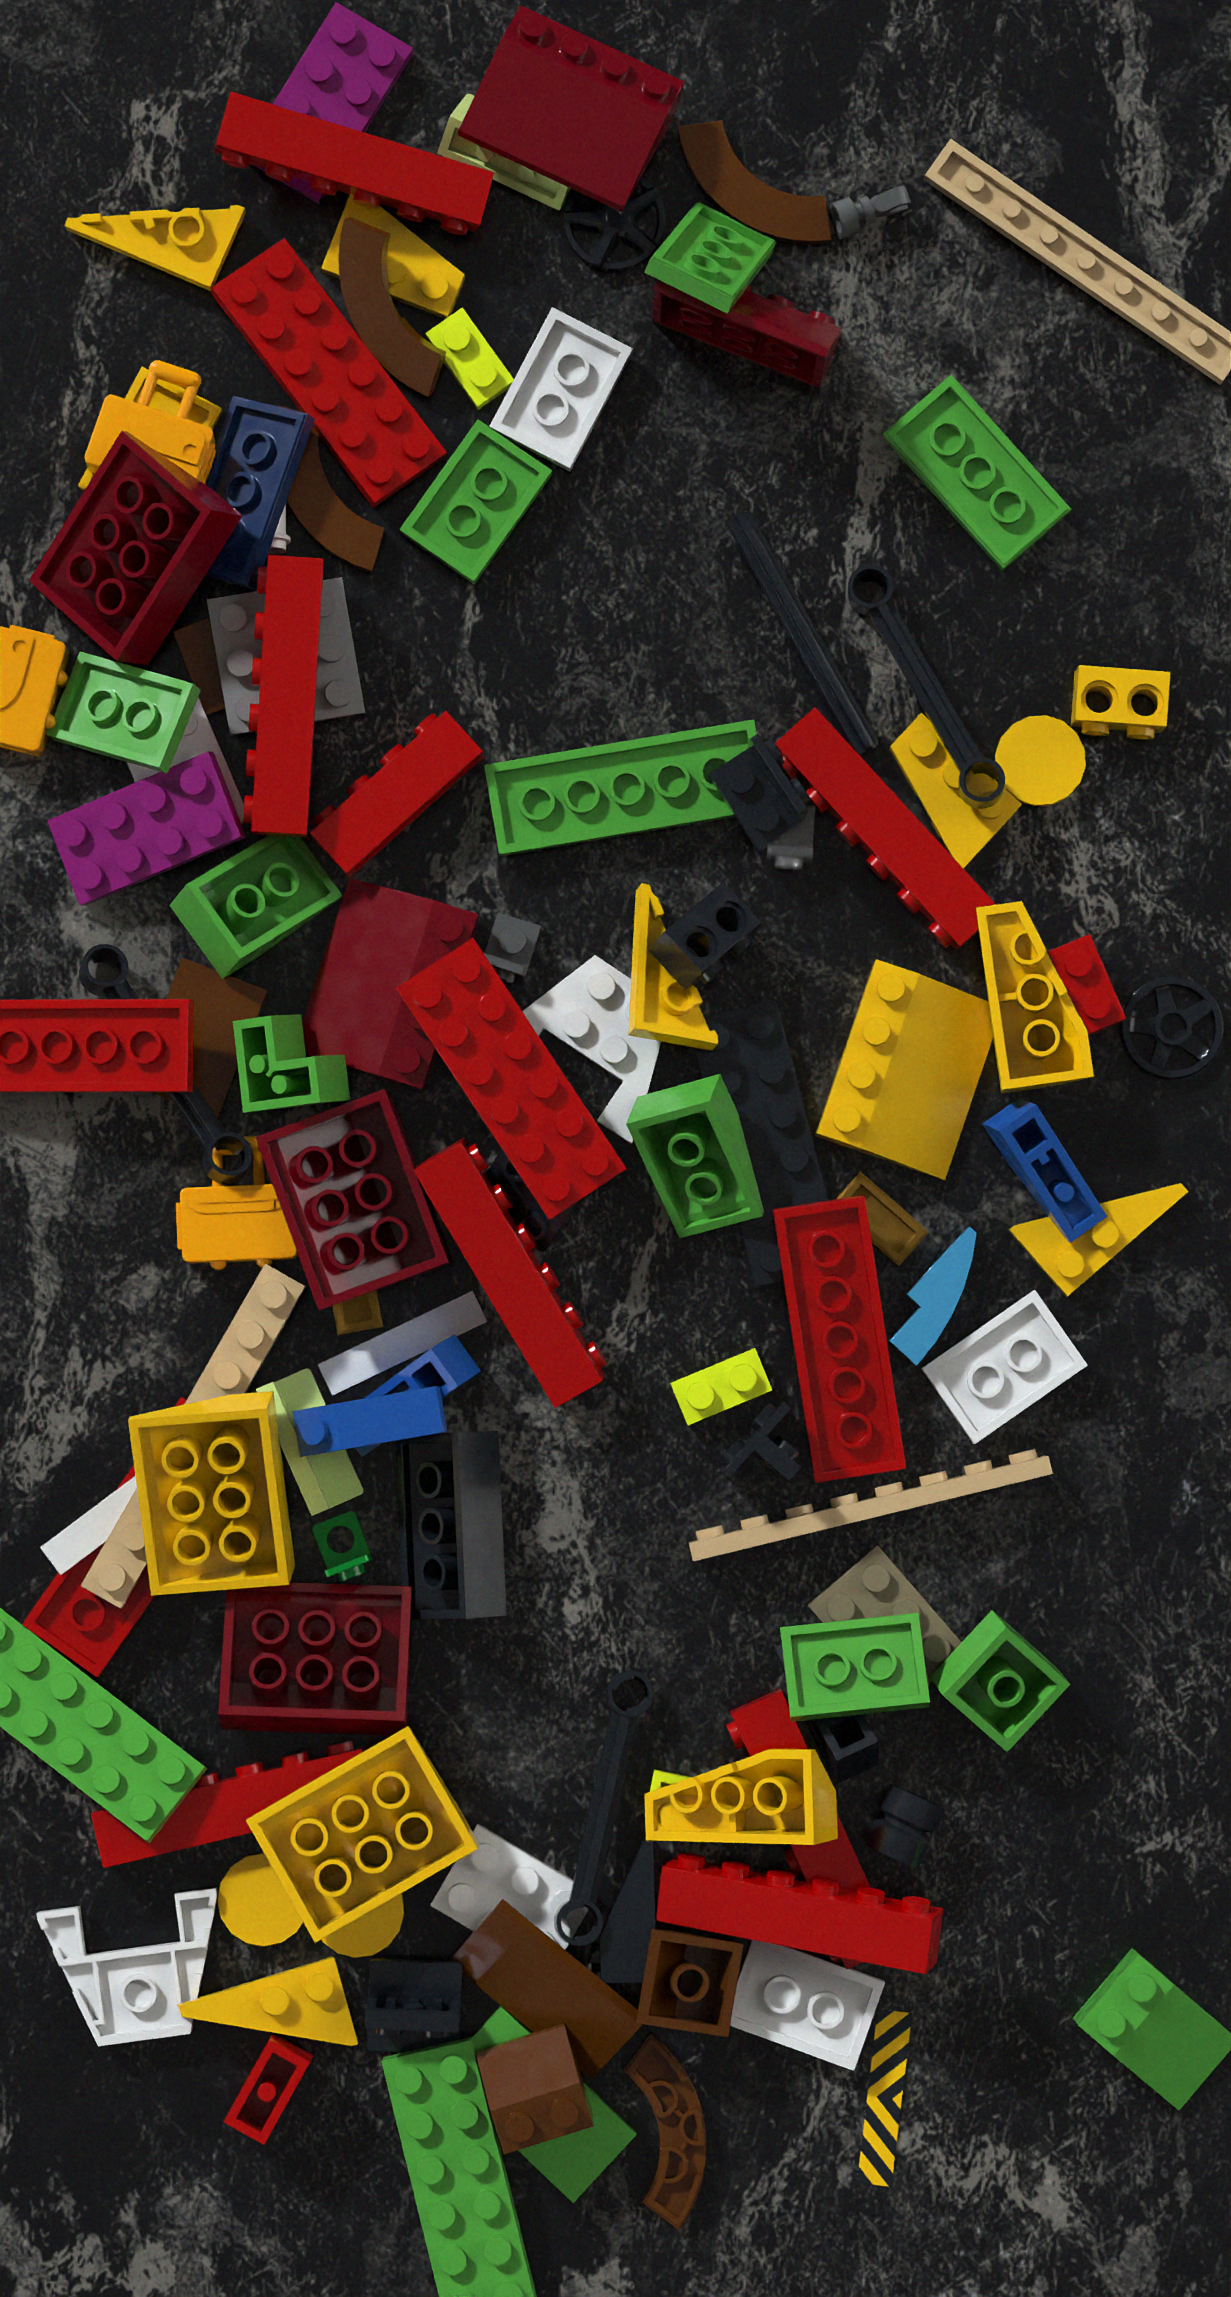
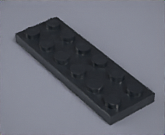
M776 999L705 1016L704 1019L709 1030H715L717 1033L718 1044L712 1051L694 1047L701 1078L721 1074L737 1109L764 1209L762 1217L739 1222L755 1287L783 1280L773 1209L828 1201Z

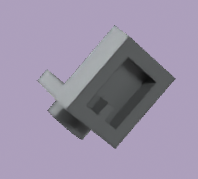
M497 913L484 955L503 982L513 984L515 977L524 980L526 978L541 926Z

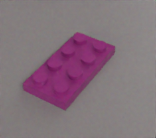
M336 2L273 105L365 132L414 54L413 48ZM256 166V167H258L259 169H261V170H263L264 172H266V168H262V167ZM295 177L292 178V182L281 181L319 205L326 196V194L310 189V182Z
M210 751L170 767L167 774L159 772L47 821L80 906L96 902L246 838L214 752Z

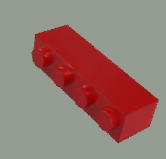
M447 711L439 717L432 713L415 728L414 733L417 737L405 748L401 744L393 747L380 760L384 767L371 778L366 774L361 776L347 789L346 793L349 795V798L337 809L333 805H329L312 821V824L316 827L310 832L313 840L348 878H351L484 758L481 748Z

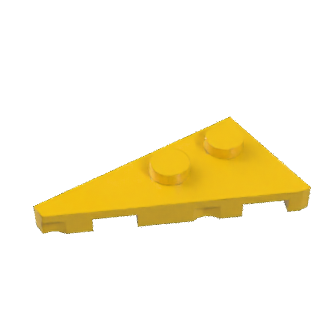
M234 205L230 206V209L217 210L184 208L179 212H170L168 210L132 211L130 215L101 216L100 213L83 214L78 218L68 217L64 226L67 231L211 291V287L214 286L246 211L244 207Z
M641 883L636 890L628 1035L712 1051L718 1044V1036L715 1030H709L699 1006L703 1001L698 989L692 985L685 991L648 951L666 929L661 920L664 911L659 899L651 891L650 885Z
M1179 1183L1100 1203L1107 1217L1071 1243L1065 1239L1049 1217L1014 1225L1008 1231L1065 1297H1068L1188 1191Z
M334 1957L322 1959L177 2004L179 2014L185 2018L348 2046L358 2044Z

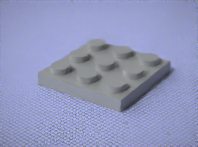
M342 577L323 580L315 722L365 714ZM257 591L207 599L230 736L253 732L249 731L250 704H259L260 686H253L251 684L253 658H262L263 640H254L256 612H264L265 594H257Z

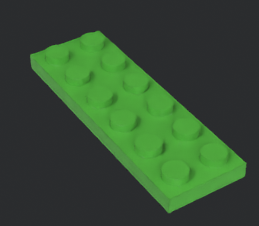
M754 720L484 765L499 856L735 817L709 778V773L748 748L750 738L757 734Z
M0 1608V1727L150 1843L207 1768Z
M473 2036L383 2057L381 2062L439 2297H537L495 2124L490 2112L476 2057V2046Z

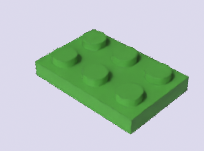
M477 419L399 531L403 536L475 585L552 476V470Z
M79 652L54 714L56 723L54 727L48 729L46 735L60 743L167 774L201 689L190 682Z
M919 1613L780 1627L791 1722L930 1707Z

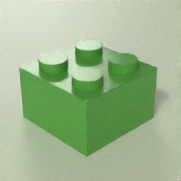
M993 1610L929 1677L948 1701L1006 1752L1015 1745L1071 1685L1055 1665Z

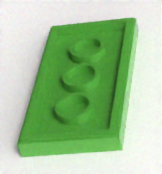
M696 202L650 258L644 273L728 314L771 257L777 242L761 232L700 202Z
M952 375L946 378L883 433L882 437L1001 571L1006 569L1071 511V508Z
M500 2006L473 2035L477 2051L531 2034V2032L511 2013ZM585 2083L584 2086L592 2108L594 2126L518 2150L573 2203L637 2135V2132Z

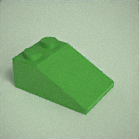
M268 835L186 884L169 906L220 977L224 979L261 956L337 902L343 895L301 837Z
M721 1074L637 1097L626 1125L679 1238L763 1216L764 1209L739 1115Z
M1133 1948L1073 2017L1078 2026L1177 2110L1184 2106L1231 2050V2033Z

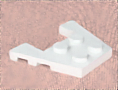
M594 955L522 1012L538 1036H540L543 1030H546L622 1081V1084L597 1122L632 1144L634 1140L626 1123L637 1097L648 1093L662 1041L628 1035L631 979Z
M217 1887L174 1894L180 1933L179 1942L87 1954L80 1906L45 1910L37 1913L40 1927L42 1930L44 1929L53 1948L52 1952L68 1979L76 2002L98 2046L185 2035L192 2032L194 2019L181 2017L177 2004L199 1997L218 1898Z

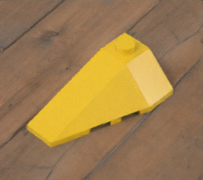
M1022 901L977 907V921L1001 1094L1045 1088L1093 1078L1094 1073L1087 1029L1081 1017H1079Z
M768 1749L748 1758L645 1793L646 1840L794 1845L820 1844L838 1839L836 1790L815 1749Z

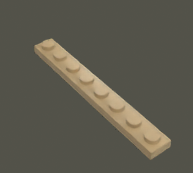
M952 139L949 140L925 174L924 181L1220 385L1231 371V332L964 147Z
M264 1264L185 1404L225 1395L245 1394L306 1286ZM137 1488L81 1584L85 1589L120 1609L125 1605L147 1566Z
M1032 1449L1008 1455L1010 1464L992 1468L991 1460L964 1466L966 1475L948 1479L946 1471L919 1477L921 1486L903 1490L902 1483L896 1482L874 1488L876 1497L858 1501L857 1493L842 1495L830 1499L831 1508L815 1512L813 1511L812 1503L785 1510L786 1519L769 1522L768 1516L765 1514L741 1520L742 1529L724 1533L722 1525L696 1531L697 1540L688 1542L692 1560L697 1561L1050 1475L1053 1472L1049 1456L1037 1457L1036 1450Z

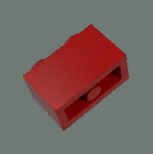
M1090 934L1047 952L1079 1017H1081L1087 1029L1088 1037L1115 1026L1126 1019Z
M273 2033L227 2114L224 2123L264 2145L307 2069L313 2054Z

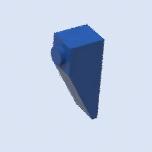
M1018 1098L983 1123V1126L1006 1162L1068 1242H1073L1107 1217L1036 1104Z
M453 1334L432 1347L366 1398L440 1386L443 1400L481 1372V1370L456 1335ZM382 1443L356 1447V1450L361 1457H364Z
M440 1386L293 1411L300 1457L447 1432Z

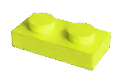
M463 307L425 333L426 338L432 345L446 351L443 362L478 410L510 388L514 380Z
M755 1348L670 1383L687 1425L772 1391Z

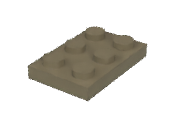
M878 1545L872 1548L808 1604L810 1609L823 1623L919 1613L928 1685L932 1682L929 1677L962 1643Z

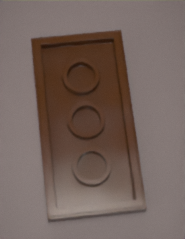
M504 1899L495 1906L449 1960L461 1962L463 1965L462 1974L531 2031L538 2032L564 2023L579 2070L591 2080L642 2026V2024L636 2023L638 2010Z

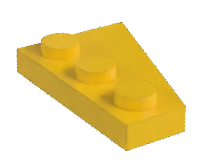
M350 194L321 267L322 273L340 279L338 256L340 235L344 219L352 217L391 233L387 250V272L391 298L441 318H448L452 313L465 280L464 274L381 206L379 209L359 205L353 201L354 195Z
M922 713L917 716L889 748L912 790L918 796L930 817L939 838L941 837L950 855L963 869L1022 806L1005 788L999 801L991 807L978 809L966 804L958 791L960 772L932 723ZM971 771L965 778L967 790L977 797L990 796L998 787V782L995 779L992 780L990 776L983 773L974 775Z

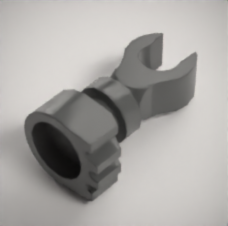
M899 186L876 195L870 200L867 196L859 198L855 205L849 197L832 202L828 212L831 216V223L834 225V231L837 233L838 239L842 240L854 236L860 231L859 222L862 221L864 225L875 222V217L879 218L902 212L908 209L907 204L911 203L906 187Z

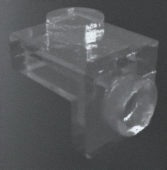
M808 806V813L802 825L766 847V860H775L776 868L802 869L803 862L811 863L813 859L816 806Z

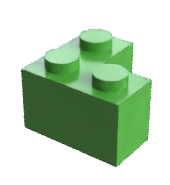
M301 1014L273 1015L233 1021L243 1113L273 1111L350 1100L345 1054L306 1057Z

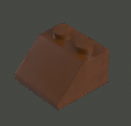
M652 1929L636 2023L728 2037L743 1944L730 1938L685 1931Z
M564 2023L476 2051L490 2112L504 2154L594 2126L590 2101Z

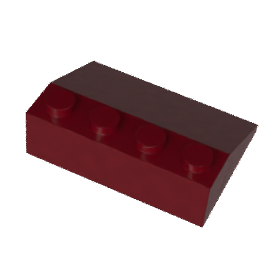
M520 5L501 38L458 130V136L622 212L676 114L685 81Z
M657 279L653 288L652 322L817 388L821 387L842 328L835 326L836 321L832 317L817 311H811L810 315L793 309L794 304L781 296L769 294L768 298L752 293L750 285L727 314Z
M122 430L29 581L116 661L149 665L239 523L242 515L213 489L129 432Z
M349 878L302 1022L306 1056L345 1054L347 1069L424 1093L437 1051L396 991V988L469 939L474 938L479 923L478 914L432 899Z
M386 1089L380 1090L255 1137L319 1311L453 1264L431 1200L413 1171L417 1166V1162L390 1091Z
M290 1582L289 1585L226 1590L218 1710L221 1729L393 1735L407 1727L412 1587Z

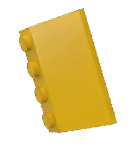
M876 959L872 966L815 1137L945 1181L993 1040L989 1002L919 973Z
M274 1391L225 1395L130 1416L128 1423L151 1596L289 1585L295 1568Z
M409 1726L246 1819L247 1824L315 1943L472 1853L479 1847V1842L460 1808Z

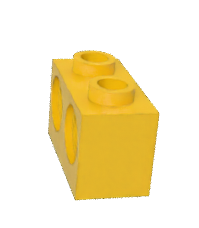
M1079 665L1074 674L1071 726L1082 727L1081 733L1085 735L1106 736L1109 735V729L1126 730L1127 737L1154 739L1155 733H1162L1167 727L1170 672ZM1094 691L1103 693L1109 701V709L1102 713L1093 712L1086 704V695ZM1136 695L1149 697L1154 704V713L1150 716H1140L1135 713L1131 706L1132 698Z

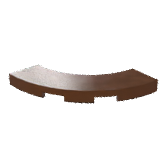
M722 120L678 126L677 131L681 149L695 181L700 184L705 193L716 204V207L724 214L758 232L773 237L777 241L802 245L831 244L825 196L789 194L777 190L756 178L745 168L733 152Z
M348 217L343 222L338 256L341 290L351 321L363 343L388 372L408 387L428 397L434 392L446 351L437 348L419 335L405 317L399 315L389 293L390 284L387 272V250L391 233Z
M312 427L287 498L288 507L300 526L302 525L325 551L356 569L372 574L385 530L383 527L372 524L352 512L337 497L324 474L319 456V435Z
M650 2032L623 2068V2072L640 2087L647 2097L657 2119L660 2135L658 2166L654 2179L642 2199V2203L680 2230L693 2208L703 2180L707 2145L705 2122L696 2090L686 2070L671 2050Z

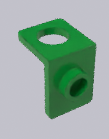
M354 1511L341 1514L312 1527L327 1570H325L326 1577L338 1574L341 1582L366 1572L363 1563L372 1560L373 1557ZM336 1526H345L354 1535V1544L345 1553L334 1552L328 1545V1534Z

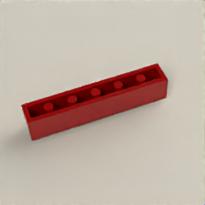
M230 92L213 152L222 155L221 161L228 165L247 169L249 164L266 168L265 174L273 179L284 182H292L293 177L310 182L309 188L326 195H336L337 190L354 195L353 201L359 205L379 209L380 204L397 208V215L402 218L416 222H423L424 217L441 222V229L458 235H466L467 230L475 232L480 226L494 176L492 171L234 92Z
M268 555L267 567H258L257 594H265L264 612H256L254 640H263L262 658H253L251 684L253 686H260L259 704H250L249 731L257 732L256 750H247L246 777H254L253 796L245 795L243 823H252V834L308 838L324 573L323 558Z
M814 707L775 743L785 761L782 764L783 773L790 780L797 776L808 788L806 793L810 803L820 813L828 810L839 822L835 826L839 835L851 847L858 843L870 857L865 861L871 870L883 881L889 877L900 888L896 895L903 905L913 914H916L919 910L932 923L927 929L936 941L944 948L951 944L957 951L979 931L976 908L996 905L995 902Z
M462 1138L418 1164L413 1171L554 1408L603 1381L605 1373L602 1367L607 1365L606 1360L594 1341L587 1344L578 1328L583 1326V1322L570 1301L563 1304L555 1291V1288L559 1287L560 1283L552 1268L547 1262L540 1265L531 1249L536 1247V1243L530 1231L523 1222L516 1225L508 1212V1209L512 1208L513 1204L505 1189L500 1183L493 1186L484 1170L489 1168V1164L483 1152L476 1143L469 1146L466 1139Z
M781 1689L730 1711L734 1721L726 1726L737 1750L746 1747L749 1755L753 1756L768 1749H808L796 1721H790L789 1706ZM838 1814V1839L816 1845L790 1844L791 1849L783 1852L795 1877L803 1874L807 1882L812 1883L814 1879H829L838 1882L841 1889L856 1892L858 1888H871ZM830 1955L833 1963L842 1959L846 1970L863 1963Z
M352 1740L328 1745L325 1747L327 1755L309 1759L307 1751L280 1757L281 1766L265 1770L263 1763L257 1762L235 1768L237 1776L219 1780L217 1772L202 1775L150 1843L105 1808L97 1809L91 1813L102 1866L103 1868L253 1833L246 1819L364 1752L365 1746L354 1748Z
M680 1853L678 1857L675 1856L662 1866L656 1921L921 1974H927L937 1963L943 1908L930 1906L931 1902L928 1899L906 1896L902 1900L885 1897V1892L882 1890L868 1887L858 1888L857 1892L841 1889L838 1882L829 1879H814L810 1883L795 1880L793 1873L782 1870L767 1871V1874L750 1871L749 1865L735 1861L723 1862L722 1865L705 1862L706 1858L695 1853Z

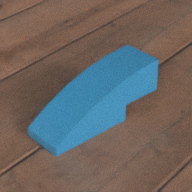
M968 1227L904 1295L917 1309L887 1342L913 1366H917L936 1343L950 1320L963 1292L976 1240V1232L971 1227Z

